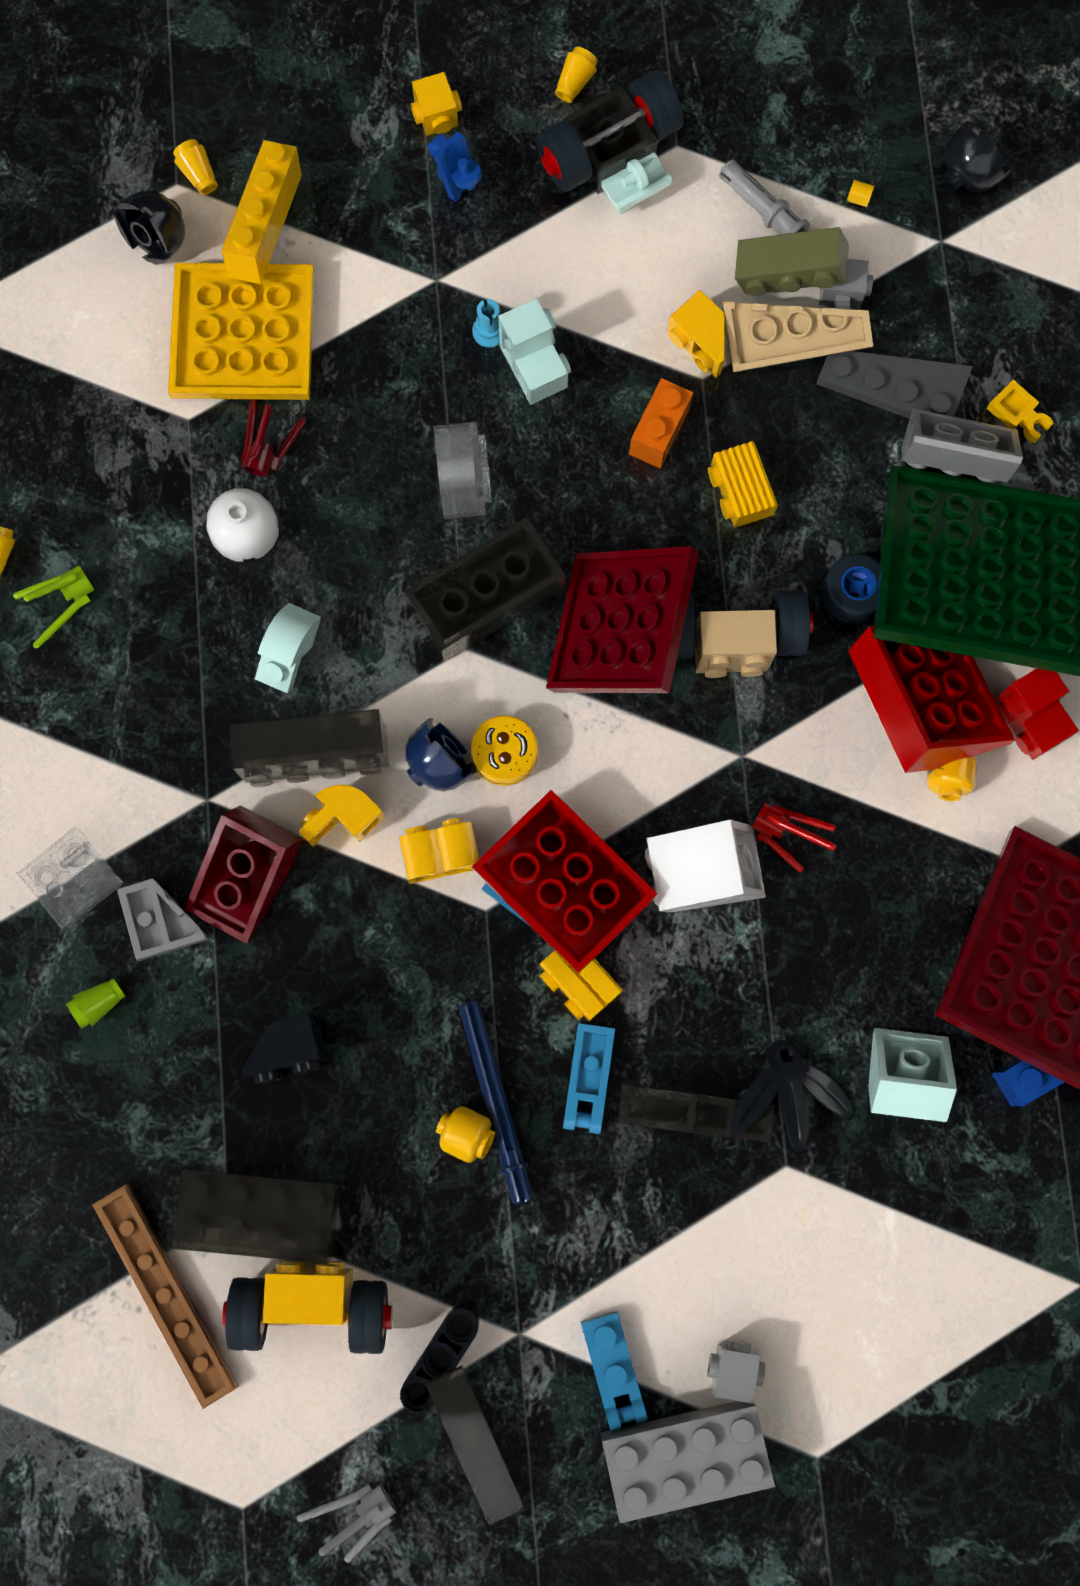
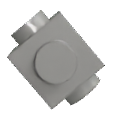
M729 1339L728 1345L718 1344L716 1354L710 1353L707 1377L713 1378L711 1392L714 1397L754 1404L756 1386H762L764 1382L765 1362L760 1361V1355L756 1350H751V1343Z

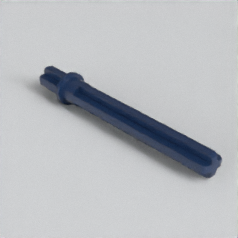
M479 1001L466 1002L460 1006L459 1010L488 1117L491 1121L492 1131H495L494 1139L502 1170H499V1173H504L512 1203L521 1204L528 1202L533 1198L525 1169L529 1164L528 1162L524 1163L481 1005Z

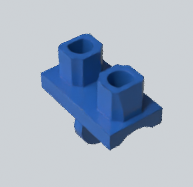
M457 131L449 138L440 133L427 147L430 155L435 159L439 179L443 181L449 198L457 202L464 189H475L476 184L481 180L482 171L480 165L473 161L464 135Z

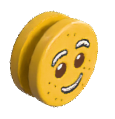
M507 715L492 717L477 728L471 740L470 751L476 771L484 780L498 786L518 784L525 780L536 766L538 759L536 736L530 726L519 718Z

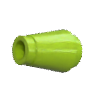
M113 978L108 982L72 995L73 999L66 1003V1006L81 1029L89 1024L91 1026L95 1025L125 995Z

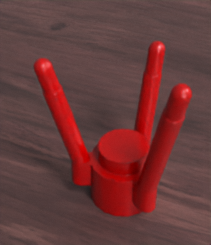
M765 803L752 826L753 829L760 832L757 839L770 846L798 872L804 870L803 866L778 844L772 836L780 839L786 829L829 850L834 851L836 849L834 843L790 823L789 820L829 831L836 830L834 824L786 810L777 804L773 807Z

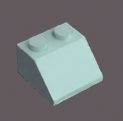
M874 1028L868 1085L871 1113L947 1122L957 1091L949 1037Z

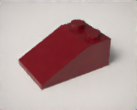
M241 805L222 814L184 910L242 942L249 943L288 875L303 838Z

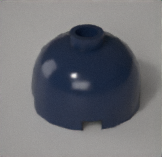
M428 718L410 735L405 746L406 761L410 767L407 769V773L411 780L420 787L425 784L433 790L443 792L454 790L476 773V767L472 761L467 765L462 757V754H466L467 750L457 737L442 723L434 727L432 725L433 718Z

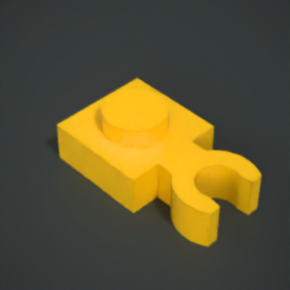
M1014 379L986 408L1008 428L1015 429L1020 425L1023 428L1025 438L1034 444L1041 437V434L1034 429V425L1041 426L1045 431H1048L1053 425V421L1048 415L1034 411L1039 402Z

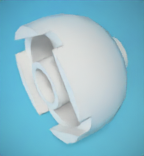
M234 488L222 493L212 502L207 512L206 527L213 546L224 557L236 562H244L243 559L263 557L273 548L279 534L278 519L273 506L260 493L248 488Z

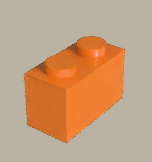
M661 378L631 438L629 455L661 469L690 410L693 392Z

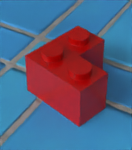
M1037 668L1013 682L995 698L1006 723L1009 724L1016 735L1015 741L1017 746L1024 754H1029L1032 760H1035L1079 732V729L1059 701L1070 691L1057 672Z

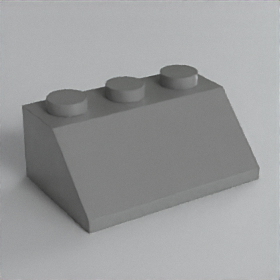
M918 409L912 410L901 447L902 461L907 462L908 465L914 468H938L948 475L961 476L962 474L976 476L980 481L995 483L997 481L1007 483L1021 465L1023 459L1018 430Z

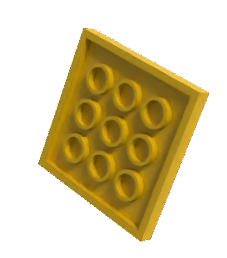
M175 263L168 382L170 398L310 400L315 273L313 264H269L262 284L229 278L225 263Z

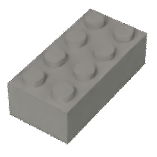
M734 1401L623 1427L612 1432H601L620 1523L775 1487L755 1403Z

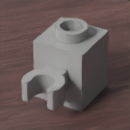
M848 259L846 283L834 284L830 288H820L819 305L834 306L837 309H860L864 297H870L873 286V275H868L869 261Z

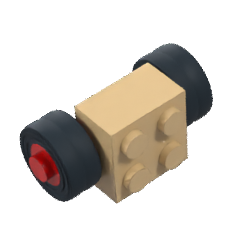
M802 590L775 591L772 597L771 610L700 612L699 618L695 617L694 598L690 593L677 658H692L695 652L696 673H705V677L720 678L726 676L727 672H741V676L744 677L760 676L763 674V671H768L775 655H805L809 645L810 634L813 632V614L809 612L806 592Z

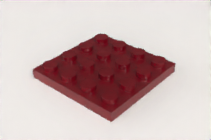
M688 546L576 554L546 689L554 693H670L699 552L693 547Z

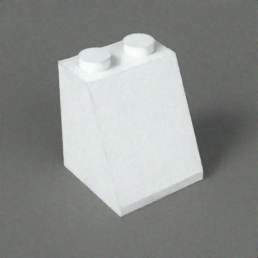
M726 820L647 838L648 848L645 851V858L648 867L653 872L655 884L652 885V889L658 893L653 901L659 906V911L678 912L766 897L752 825L734 820Z

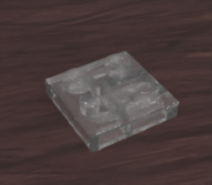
M76 826L17 872V875L49 915L65 931L123 884Z

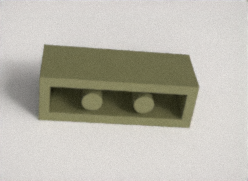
M840 227L738 240L735 280L746 295L762 296L767 292L773 291L796 292L800 288L808 287L830 288L834 284L846 283L849 243Z

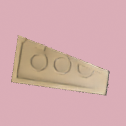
M723 301L733 373L873 347L868 310Z

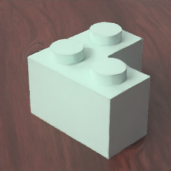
M536 298L499 315L500 348L530 405L568 388V374L571 373V368L563 353L558 355L553 346L555 344L553 329L556 328L549 309H542Z

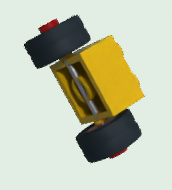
M283 1260L282 1263L276 1264V1268L265 1274V1279L234 1278L222 1311V1324L225 1326L227 1347L230 1350L237 1351L262 1350L266 1339L268 1323L343 1325L346 1322L351 1353L381 1354L385 1347L386 1331L392 1329L393 1306L388 1305L387 1284L384 1281L357 1280L352 1285L353 1268H343L344 1262L321 1261L320 1264L313 1268L305 1267L304 1260Z

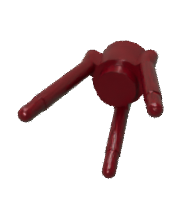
M251 399L245 446L240 459L242 461L241 468L251 474L268 477L270 470L278 471L281 460L306 424V419L301 418L274 456L272 454L273 447L263 443L272 406L266 404L256 440L253 441L258 399Z

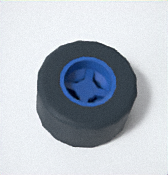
M850 554L840 558L831 566L822 584V600L826 610L834 618L845 623L859 624L875 616L880 562L866 554Z

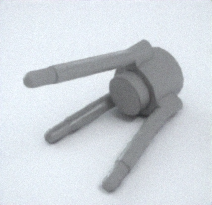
M368 1483L354 1493L312 1508L297 1516V1521L303 1522L356 1501H361L355 1507L360 1517L319 1549L320 1556L326 1555L365 1525L369 1530L344 1557V1561L349 1563L383 1527L392 1522L390 1517L397 1513V1510L382 1485L372 1489Z

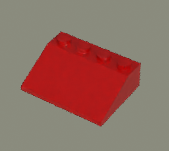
M869 626L849 649L848 652L905 773L935 770L953 761L971 758L1010 745L1015 741L973 656L873 638L874 626Z
M552 790L536 803L472 866V869L578 974L653 902L658 894Z

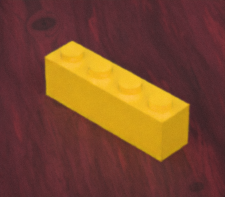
M263 140L221 250L229 278L262 284L302 176L297 147Z

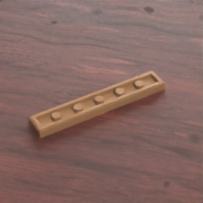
M129 1184L120 1187L92 1204L202 1409L239 1387Z

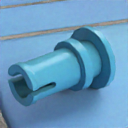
M487 299V307H485L483 300L478 304V317L472 328L475 341L481 346L488 348L500 344L498 321L500 310L497 302L491 299Z

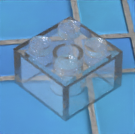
M477 422L433 426L444 519L486 515L485 503H491L492 498L485 434L478 435Z

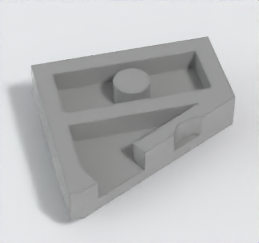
M153 878L117 889L137 961L208 940L204 931Z

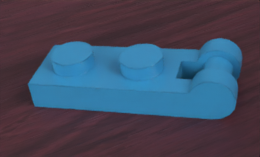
M578 1023L563 1129L574 1130V1127L589 1129V1133L600 1134L615 1034L614 1028ZM578 1100L593 1102L591 1114L577 1112Z
M615 1311L581 1321L610 1431L622 1429L621 1424L636 1420L637 1424L648 1421L618 1312ZM629 1394L631 1405L617 1409L614 1398Z

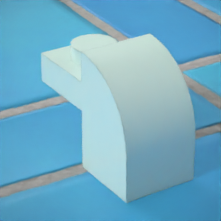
M290 603L283 607L273 618L259 647L258 654L261 655L255 680L288 693L293 688L301 658L313 647L321 617Z

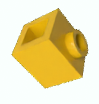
M445 72L412 81L414 103H411L413 117L416 124L422 123L426 136L435 133H446L452 128L458 127L457 112L462 111L461 101L457 90L451 91Z

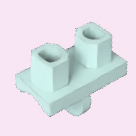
M653 152L639 161L632 159L627 162L625 169L603 180L601 187L618 213L623 214L630 210L632 206L648 197L655 196L662 189L671 185L672 177L664 170L657 155Z

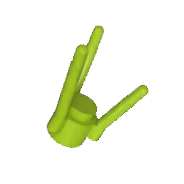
M80 566L72 570L70 569L60 576L27 587L13 594L15 599L23 597L28 602L60 589L67 601L72 598L75 599V602L33 643L34 648H39L80 607L91 602L87 594L94 591V588Z

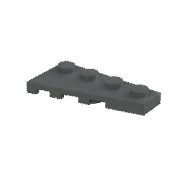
M849 351L828 355L816 384L910 419L913 409L954 417L973 366Z

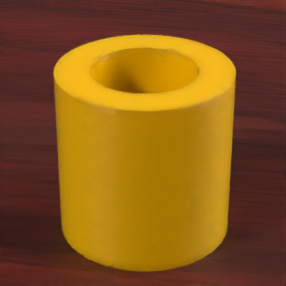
M854 180L847 201L867 207L874 186Z

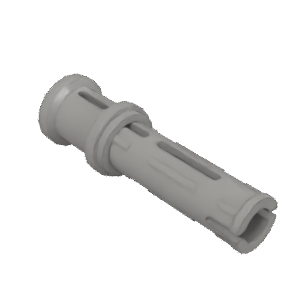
M732 159L721 169L719 177L731 186L751 207L759 212L767 228H773L780 235L808 231L810 223L806 219L801 220L789 209L787 201L777 200L737 161Z

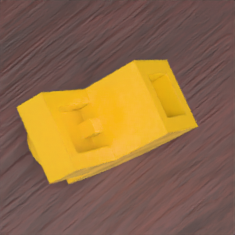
M333 785L315 794L318 801L324 807L320 811L316 808L309 812L301 821L303 827L298 832L314 847L340 822L360 842L385 818V815L361 790L349 785Z

